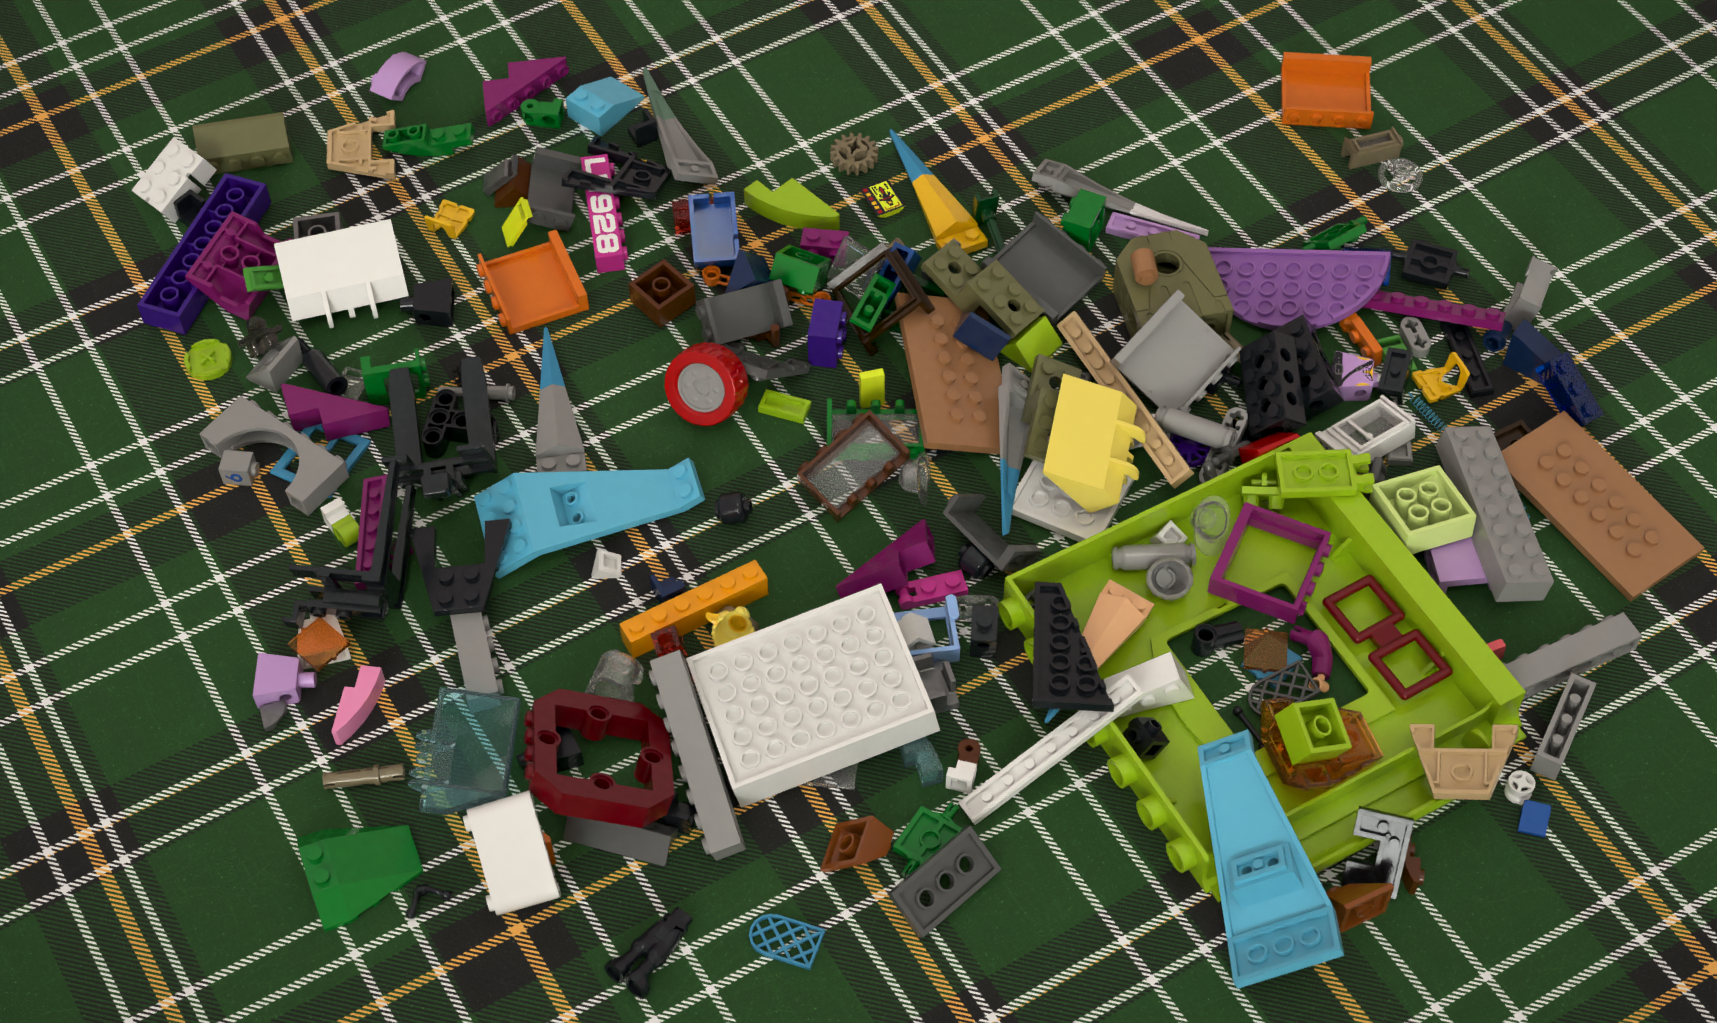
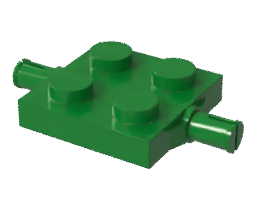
M1362 215L1347 223H1337L1303 241L1304 247L1300 250H1341L1343 244L1353 243L1360 239V235L1367 232L1365 224L1368 223L1366 216Z
M949 802V805L942 814L933 812L921 805L893 845V851L909 861L903 871H901L903 877L912 873L963 829L952 820L955 813L959 810L956 804Z

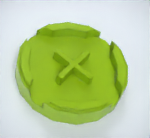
M204 339L196 342L191 346L192 349L184 355V364L188 374L202 381L214 380L223 376L229 371L233 362L229 346L225 343H220L217 339Z

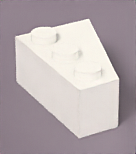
M1171 652L1103 679L1107 690L1129 673L1146 694L1145 697L1118 717H1125L1130 714L1195 698L1185 670Z

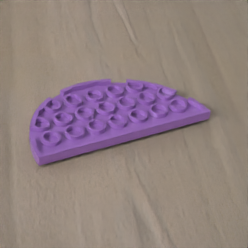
M1208 247L1234 309L1233 315L1251 325L1269 330H1275L1302 314L1315 329L1329 326L1349 317L1367 304L1379 290L1387 275L1391 259V252Z

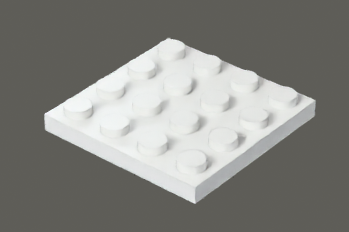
M1033 460L1016 489L1012 515L1081 542L1108 529L1134 479L1127 476V485L1122 484L1118 504L1089 513L1043 474L1044 463Z

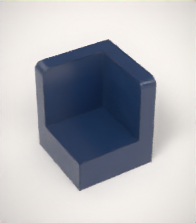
M655 574L649 576L651 590L660 604L686 592V586L681 579L676 581L671 576L659 582Z

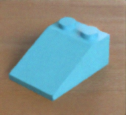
M613 77L604 78L579 86L566 98L568 117L599 136H603L644 99V95Z

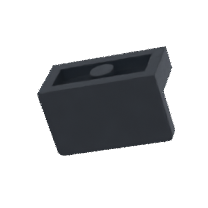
M1388 347L1378 385V393L1397 396V405H1403L1413 365L1412 351Z

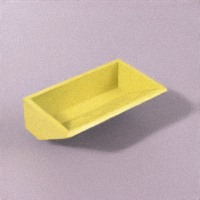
M1063 373L1043 474L1087 512L1092 513L1119 503L1122 484L1127 485V476L1138 481L1139 471L1131 464L1133 463L1134 456L1129 452V447H1134L1133 438L1138 442L1145 443L1146 434L1140 427L1134 425L1137 405L1123 392Z

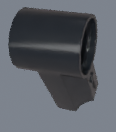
M1237 621L1216 626L1200 624L1195 629L1190 646L1191 650L1197 656L1207 657L1213 650L1242 644L1245 639L1243 628L1240 622L1238 623Z

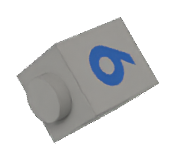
M224 450L218 470L223 484L252 486L254 478L259 475L260 465L259 462H256L253 452Z

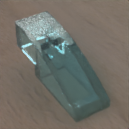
M926 736L898 747L904 766H916L922 787L943 783L944 769L937 753Z

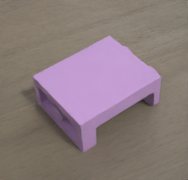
M1471 537L1424 551L1423 555L1428 573L1445 594L1450 586L1488 583Z

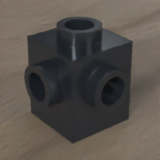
M1136 717L1128 723V727L1122 733L1140 759H1155L1170 743L1162 731L1161 724L1154 718Z

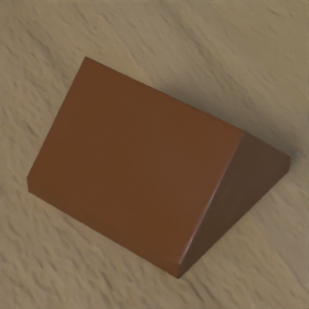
M518 156L517 176L495 191V208L515 207L521 197L527 200L531 163Z

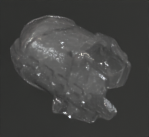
M618 649L609 650L601 655L597 668L594 670L590 683L587 685L584 693L634 702V684L640 685L642 682L644 668L642 664L640 665L639 661L629 654Z

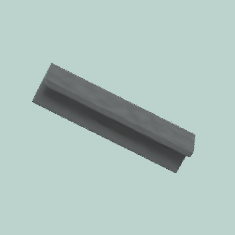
M567 816L564 839L665 866L670 845L677 838L678 828L657 822H652L643 828Z

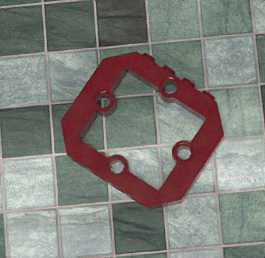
M565 689L555 690L534 700L531 711L527 710L524 717V726L527 727L524 744H528L524 754V761L528 762L525 768L524 779H528V790H530L531 794L555 814L643 828L667 815L674 797L670 737L664 721L642 703ZM556 726L580 730L583 737L592 741L602 740L605 735L641 741L642 750L640 751L633 775L636 780L644 784V789L618 785L611 776L604 773H594L589 779L557 774L556 754L561 737L556 732Z

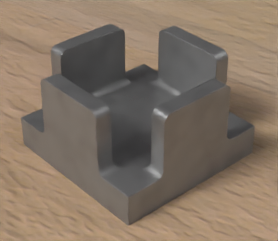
M931 652L912 657L935 714L959 708L960 702L956 694V679L949 661L933 662Z

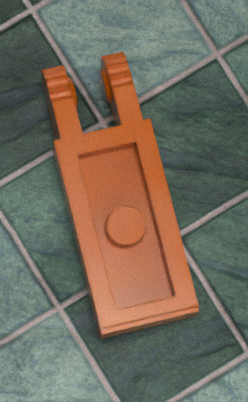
M1356 312L1339 321L1342 331L1349 333L1350 340L1354 344L1357 343L1362 356L1372 359L1374 367L1381 365L1383 348Z

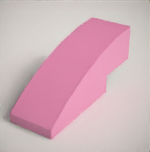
M361 665L355 687L344 686L331 731L336 745H342L348 740L374 709L385 684L381 667Z

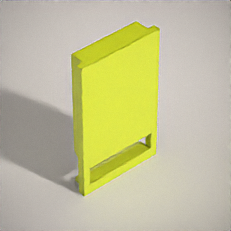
M523 197L519 199L501 227L507 247L514 246L527 226L528 218L533 217L528 200L523 199Z

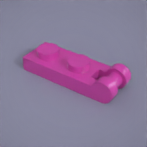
M962 570L909 581L908 585L894 589L896 595H899L898 602L902 610L945 601V596L950 594L955 595L956 598L968 596V587Z

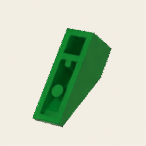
M875 273L849 321L871 332L896 284Z

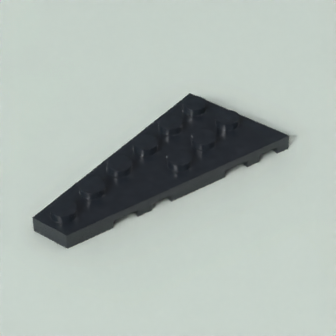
M1035 582L1032 708L1114 712V703L1106 692L1104 680L1100 678L1097 664L1085 637L1080 632V625L1077 618L1073 616L1071 604L1061 583Z

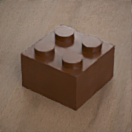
M665 259L628 283L630 302L660 328L696 304L695 285Z

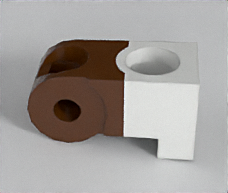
M967 738L958 744L956 768L948 767L945 788L965 793L972 792L980 762L981 747L976 740Z

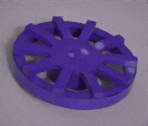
M1173 434L1170 441L1177 447L1176 449L1181 456L1187 460L1186 463L1189 467H1196L1205 462L1211 446L1206 445L1207 448L1199 447L1204 444L1196 443V441L1187 438L1183 441L1182 438L1184 437ZM1198 451H1202V452H1206V453H1205L1204 456H1202V455H1200V454L1198 453Z

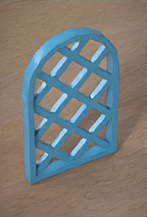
M766 914L753 922L749 931V939L754 950L763 956L811 970L824 937L825 929L782 915ZM768 919L770 926L761 929L759 923ZM772 919H779L781 921L773 923ZM785 923L789 931L779 935L776 927ZM789 923L798 925V927L792 929ZM757 927L758 931L753 933L754 928ZM773 929L776 937L767 940L764 932ZM803 929L807 937L797 940L794 933ZM807 929L816 931V933L810 935ZM760 934L764 942L755 945L752 938ZM791 934L794 943L785 946L782 938ZM820 935L815 946L812 939ZM778 940L782 948L772 951L769 944ZM809 940L812 948L803 952L800 944ZM766 946L769 952H766L760 948ZM797 946L800 954L790 957L787 950ZM784 952L787 958L777 954ZM813 952L810 962H808L806 955ZM802 957L805 964L795 960Z

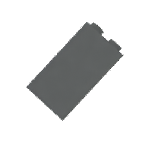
M536 147L531 162L527 197L533 217L528 218V223L567 232L570 231L575 218V214H572L574 188L561 186L562 178L570 167L579 168L581 157Z
M781 279L696 301V315L701 320L703 327L702 337L704 342L723 344L768 332L772 324H778L780 328L793 325Z
M955 494L948 500L943 514L1001 571H1020L1032 565L1042 552L1036 545H1008L975 513L986 498L983 494Z

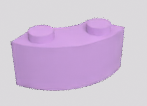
M407 52L393 54L383 64L378 73L373 75L370 91L390 100L403 101L408 89L414 83L421 81L427 61Z

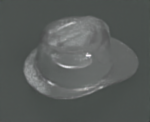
M921 452L919 457L908 459L901 466L899 484L905 491L918 493L922 506L926 507L928 504L930 460L926 452Z
M1216 495L1203 499L1200 504L1195 506L1190 515L1195 543L1198 549L1208 556H1217L1223 551L1229 533V506L1223 498Z

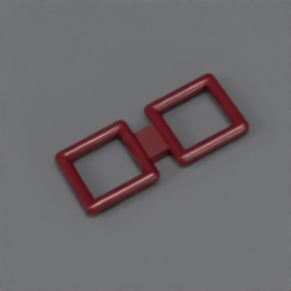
M1366 575L1322 600L1323 606L1354 643L1360 644L1370 639L1376 646L1377 650L1368 655V660L1402 700L1412 698L1453 674L1451 666L1420 630L1413 629L1402 635L1395 627V624L1405 619V613L1373 575ZM1369 586L1392 614L1358 632L1336 603ZM1415 641L1439 670L1405 688L1382 658Z

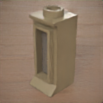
M1391 127V130L1353 139L1344 137L1341 155L1342 157L1350 155L1349 169L1396 159L1400 156L1403 139L1401 135H1398L1394 127Z

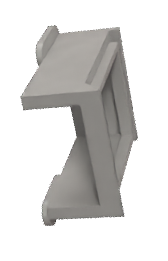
M1535 256L1531 257L1524 275L1526 276L1524 284L1516 283L1510 302L1505 305L1502 311L1506 312L1505 320L1512 325V330L1515 331L1524 319L1529 323L1532 322L1542 308L1549 283L1559 268L1535 258Z

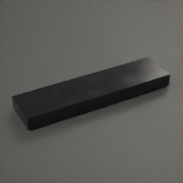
M1441 321L1440 328L1450 351L1457 353L1470 372L1465 384L1470 398L1493 395L1495 388L1468 326Z

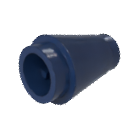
M1504 320L1502 331L1491 329L1487 331L1483 336L1485 348L1491 352L1502 350L1506 345L1512 325Z

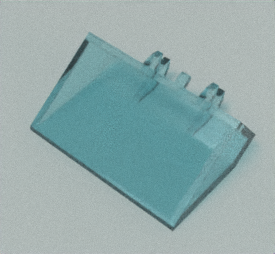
M440 687L432 730H423L416 734V738L421 741H428V743L419 742L415 744V748L421 752L417 754L416 762L426 765L425 767H416L409 771V775L416 779L409 780L408 785L412 789L421 792L419 812L448 815L507 797L521 705L520 698Z

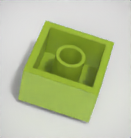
M1334 698L1292 703L1274 715L1292 765L1332 760L1352 748Z

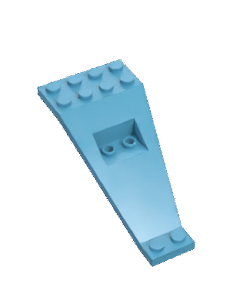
M687 458L669 469L513 473L474 496L484 539L485 521L510 518L512 524L506 537L505 550L502 551L499 570L495 574V577L500 579L540 555L685 512L703 502L705 497L694 462Z
M1247 729L1198 746L1233 983L1237 989L1344 956L1336 911L1255 756L1253 739L1249 730Z

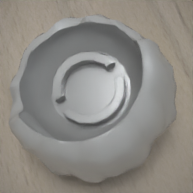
M1172 556L1159 559L1150 566L1146 574V584L1153 595L1163 600L1175 601L1183 598L1189 592L1193 585L1194 576L1192 569L1182 558Z

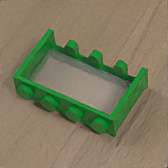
M827 398V446L834 441V437L842 429L847 430L853 425L852 421L856 416L871 410L910 450V459L908 461L925 460V448L917 409H905L904 400H896L895 409H880V401L876 399L871 401V409H856L855 400L847 401V409H832V398ZM870 428L834 461H889L896 453Z

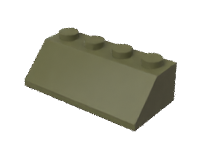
M283 112L192 125L197 154L217 169L214 174L293 163L292 144Z

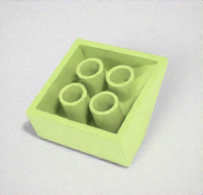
M1440 465L1372 484L1373 491L1370 493L1369 503L1412 554L1472 537L1477 515Z

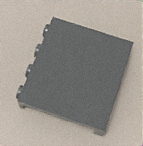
M1037 211L1034 213L1033 221L993 258L990 256L985 258L981 265V269L984 270L997 259L1045 310L1039 317L1046 316L1052 327L1064 318L1104 279L1107 267L1100 259L1092 256L1083 245L1077 244L1065 231L1057 228L1048 217L1042 216Z

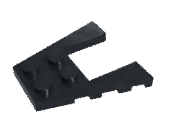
M596 135L588 144L587 153L592 155L608 154L609 160L623 163L624 166L613 180L570 167L562 178L561 186L655 200L671 178V170L649 159L645 162L637 158L636 153L629 151L628 154L620 150L619 145L613 142L607 144L601 141V136Z
M510 518L485 521L484 563L436 568L437 531L435 526L410 529L435 617L486 612L494 587V577L500 567V557L506 547V537L509 529L512 527Z

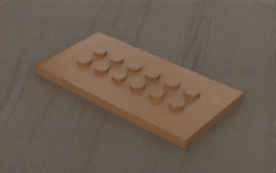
M897 292L895 297L896 308H900L912 299L909 293ZM928 296L935 307L933 312L927 314L919 306L899 321L924 448L1000 454L998 387L1002 385V375L998 357L996 356L991 361L954 338L953 334L963 314L962 310L950 298ZM983 308L975 312L976 315L989 322L988 313Z
M1562 411L1501 451L1515 487L1630 602L1698 556L1704 549L1663 506L1565 411Z

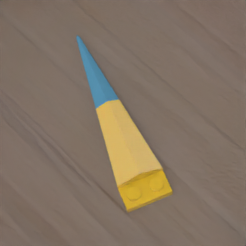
M890 129L891 139L916 192L938 250L952 239L960 242V247L967 254L988 247V240L979 229L977 221L902 139Z

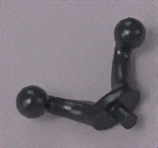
M418 884L412 892L411 907L405 912L406 917L413 919L416 916V907L420 897L430 893L441 896L444 900H450L452 892L450 890H439L429 884Z

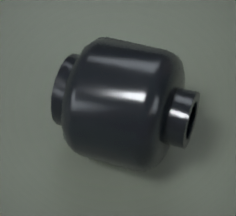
M742 491L722 493L714 504L717 519H720L726 525L744 523L747 521L749 514L753 512L751 499H747Z
M966 543L958 552L960 556L958 561L959 567L973 579L980 577L985 579L996 566L974 544L969 545Z

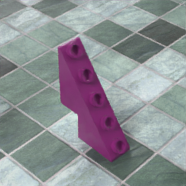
M566 56L509 62V78L483 81L485 113L488 126L499 122L502 118L520 107L523 101L534 98V96L549 88L553 83L565 77L569 72Z
M281 384L290 423L295 431L322 424L326 440L330 441L390 426V412L387 407L295 385Z
M923 519L837 584L836 589L841 599L878 584H882L885 593L908 585L909 571L936 562L935 540L926 520Z

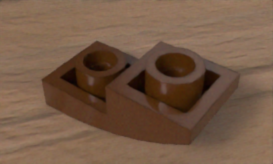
M1410 837L1401 879L1408 893L1415 895L1418 885H1423L1425 869L1420 868L1421 858L1414 857L1415 843H1411Z

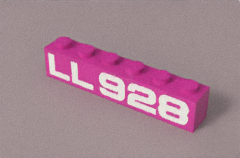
M608 154L581 157L582 171L611 179V176H615L614 164L609 163ZM585 190L597 273L625 270L624 260H628L627 247H622L621 243L626 242L624 229L619 230V226H623L621 212H616V209H620L619 196H614L611 193Z

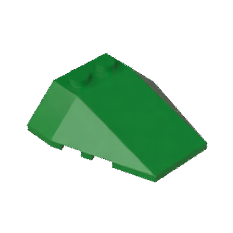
M408 825L322 829L297 838L302 863L325 932L354 922L359 918L358 915L371 906L374 908L381 903L380 900L392 891L397 892L424 873Z

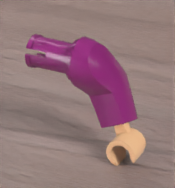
M1296 625L1293 627L1295 630L1292 629L1290 632V639L1308 647V651L1312 656L1311 674L1314 677L1312 679L1320 691L1325 693L1329 690V684L1325 680L1330 679L1333 666V654L1329 637L1320 629L1310 631ZM1309 682L1308 687L1315 689L1312 683Z

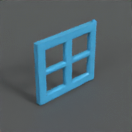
M322 424L305 428L301 433H305L310 438L316 430L324 432ZM356 434L330 440L325 446L329 453L339 440L356 446L345 460L348 473L371 444L370 440ZM288 448L273 469L270 470V473L292 482L296 474L286 470V468L297 454Z

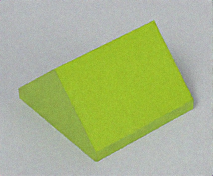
M1042 316L1034 320L1013 339L1011 338L1000 352L1032 373L1035 356L1042 354L1051 357L1062 347L1063 343L1047 317Z

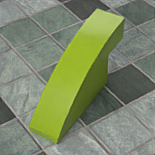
M793 178L773 192L758 180L744 189L745 205L772 221L798 229H840L839 213Z

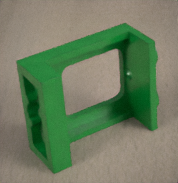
M414 348L416 360L373 367L370 356L360 357L362 377L370 404L381 405L390 403L384 379L389 377L391 369L404 367L409 369L410 374L418 376L420 388L414 390L415 399L427 397L426 387H431L428 373H424V371H427L425 357H420L418 348Z

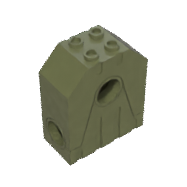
M1178 230L1139 236L1129 241L1116 259L1113 293L1131 338L1178 289L1185 295L1182 301L1219 336L1223 335L1226 338L1224 333H1230L1234 309L1205 242ZM1140 248H1148L1153 251L1159 274L1158 279L1148 286L1140 285L1135 281L1131 264V254Z

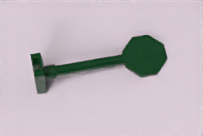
M997 189L992 190L991 197L981 199L979 193L974 195L971 216L977 221L978 225L985 224L998 253L1005 247V244L996 224L999 194ZM1008 304L1012 311H1017L1013 304Z

